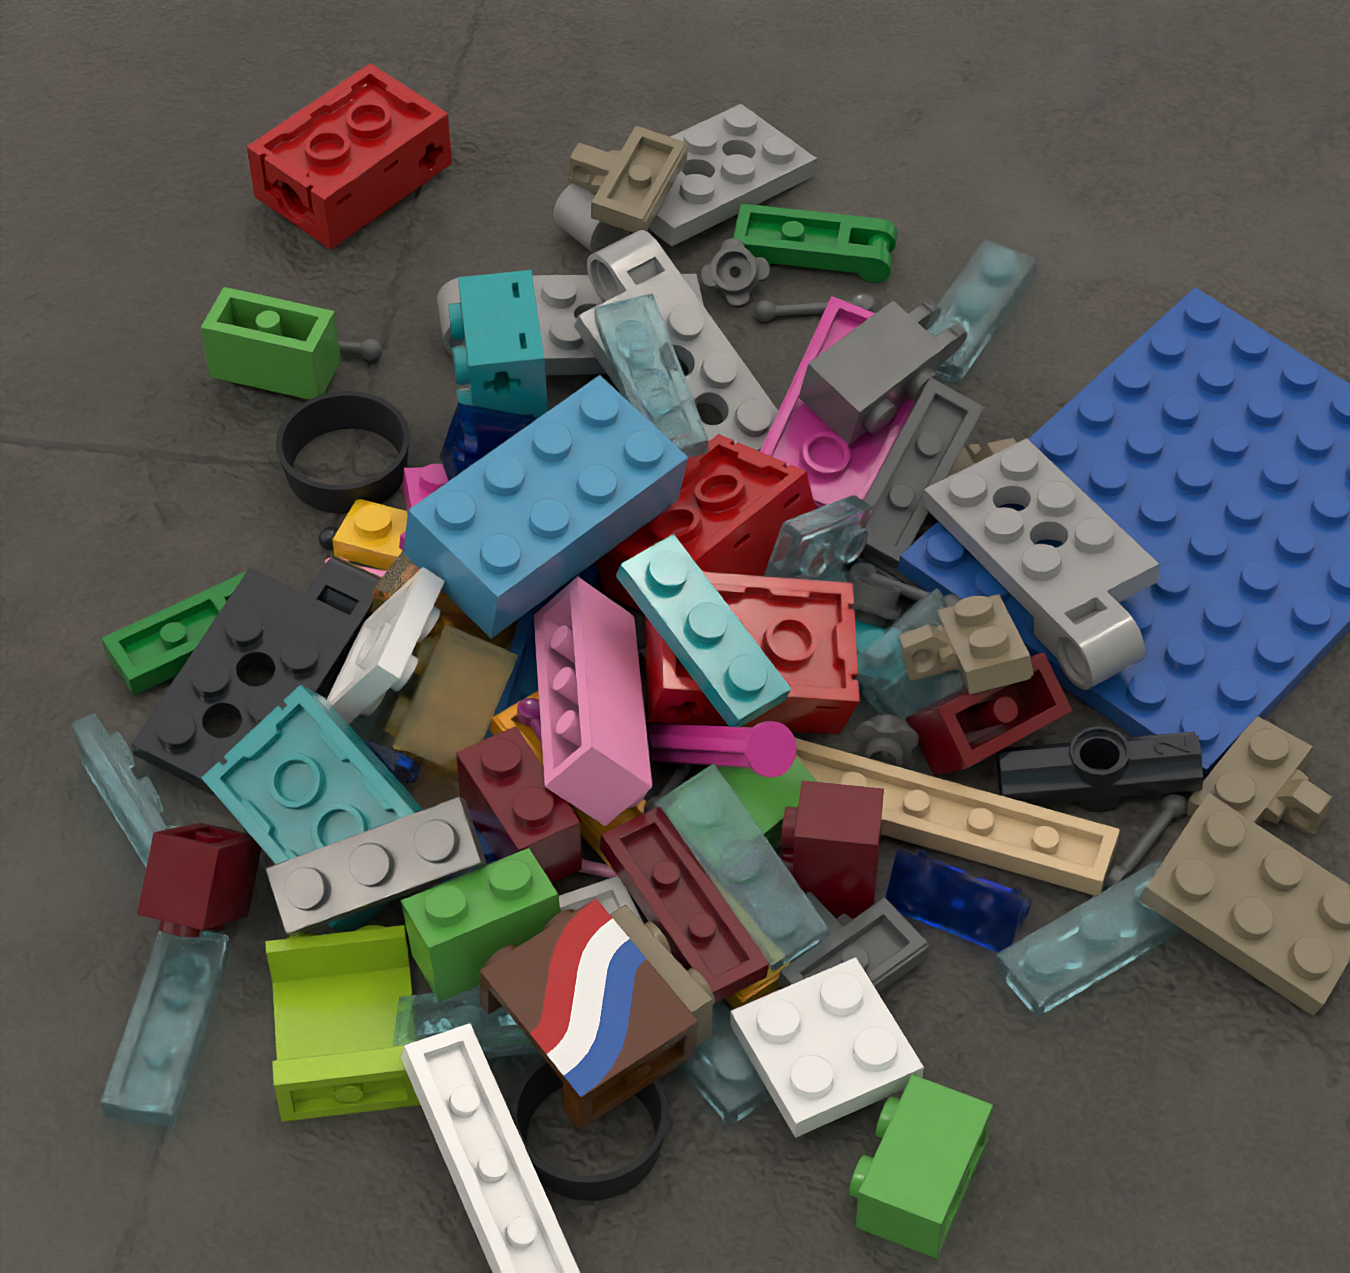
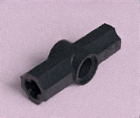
M1094 726L1076 734L1072 742L1009 747L996 752L1000 796L1032 805L1074 801L1080 808L1090 812L1102 813L1118 807L1122 804L1125 797L1200 791L1203 787L1202 753L1199 737L1195 734V731L1124 737L1119 731L1112 728Z

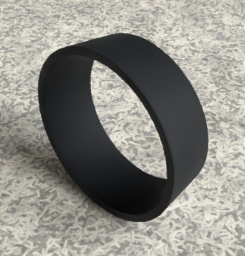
M338 391L309 399L290 412L278 430L276 451L291 490L302 502L315 509L329 513H348L357 499L381 504L399 489L403 482L404 468H407L410 434L404 416L390 402L369 393ZM356 428L377 433L386 438L399 454L396 460L382 473L366 481L349 485L318 483L303 477L293 469L296 456L309 441L321 434L338 429Z
M544 1057L537 1061L519 1081L512 1097L510 1114L540 1183L556 1194L585 1201L612 1198L627 1192L639 1184L654 1167L667 1128L668 1100L660 1079L658 1078L634 1094L646 1107L653 1121L655 1138L649 1148L637 1160L622 1169L603 1175L579 1176L561 1172L548 1166L538 1159L527 1146L528 1126L535 1110L549 1095L563 1088V1081Z

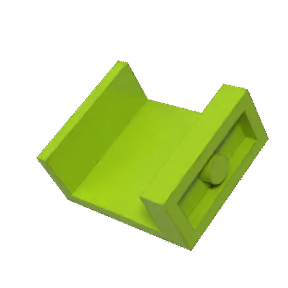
M368 925L356 931L323 935L301 933L296 936H290L287 939L265 941L273 986L277 1060L272 1061L273 1082L281 1121L420 1105L400 1058L404 1045L417 1041L405 925L392 927Z

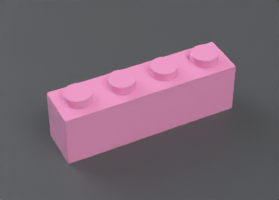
M577 576L534 614L544 782L546 788L606 826L624 810L639 804L648 790L652 788L635 619L628 611Z

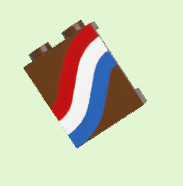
M597 899L592 900L576 911L574 909H567L558 913L545 925L541 933L520 946L513 944L503 947L493 954L486 962L484 968L480 970V1006L487 1015L503 1006L563 1081V1110L579 1130L695 1055L699 1021Z

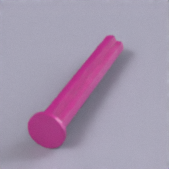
M765 721L753 728L649 723L647 726L652 746L651 762L751 769L757 775L772 778L786 773L796 757L795 738L792 732L779 722Z

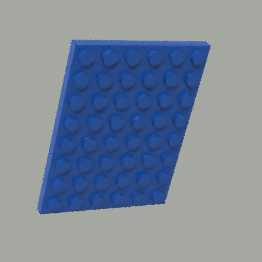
M1195 287L1028 439L1159 563V580L1157 583L1119 602L1132 616L1141 631L1145 644V657L1141 662L1088 690H1082L1075 686L1062 670L1058 659L1034 635V617L939 521L900 555L898 572L925 591L942 597L948 594H955L964 599L970 596L989 597L999 594L1030 656L1044 652L1062 687L1133 737L1195 731V734L1199 737L1204 781L1241 733L1257 717L1265 719L1350 631V384ZM1005 504L999 507L1012 508L1017 511L1026 508L1019 504ZM1051 539L1035 543V545L1047 544L1055 548L1063 545V543Z

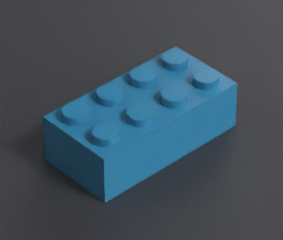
M599 375L410 508L407 516L403 553L419 569L424 567L445 582L441 590L492 639L678 501L688 456Z

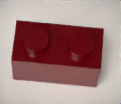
M1044 652L1030 656L1034 674L1031 676V679L971 695L966 686L905 717L908 724L919 736L918 744L934 776L969 768L1072 712L1069 702Z
M517 726L456 752L460 797L466 800L472 820L498 860L529 848L551 883L582 869L580 821L566 800L545 787L544 767Z
M802 780L798 807L785 806L781 847H784L780 886L792 887V903L808 892H811L836 919L844 913L851 919H854L874 905L879 866L884 799L883 788Z
M196 823L153 832L137 915L160 920L158 929L162 932L190 938L200 937L201 930H222L225 923L247 917L262 848L248 833L205 823Z

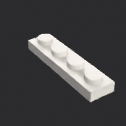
M469 1023L404 1045L400 1058L492 1273H580L471 1024Z

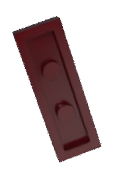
M660 806L601 834L599 849L648 921L654 923L664 934L673 957L686 971L693 968L707 981L714 995V1004L767 977L769 962Z

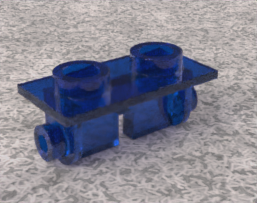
M901 848L897 850L885 896L901 914L1006 956H1009L1018 924H1024L1032 904V900L1021 896V888L1014 886L1011 890L981 877L974 878L965 874V871L928 857V852L922 849L917 854Z

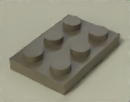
M1209 792L1201 801L1138 898L1139 901L1312 1016L1324 1005L1350 961V885Z

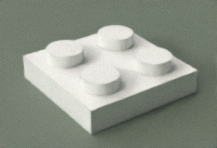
M424 567L364 621L327 698V701L348 724L360 714L365 718L371 716L381 703L386 691L389 688L396 692L399 691L409 680L417 666L418 658L411 653L416 642L420 643L425 639L439 618L440 609L435 607L434 603L445 582Z
M856 957L730 1011V1026L795 1138L904 1090L912 1074L923 1078L924 1066Z

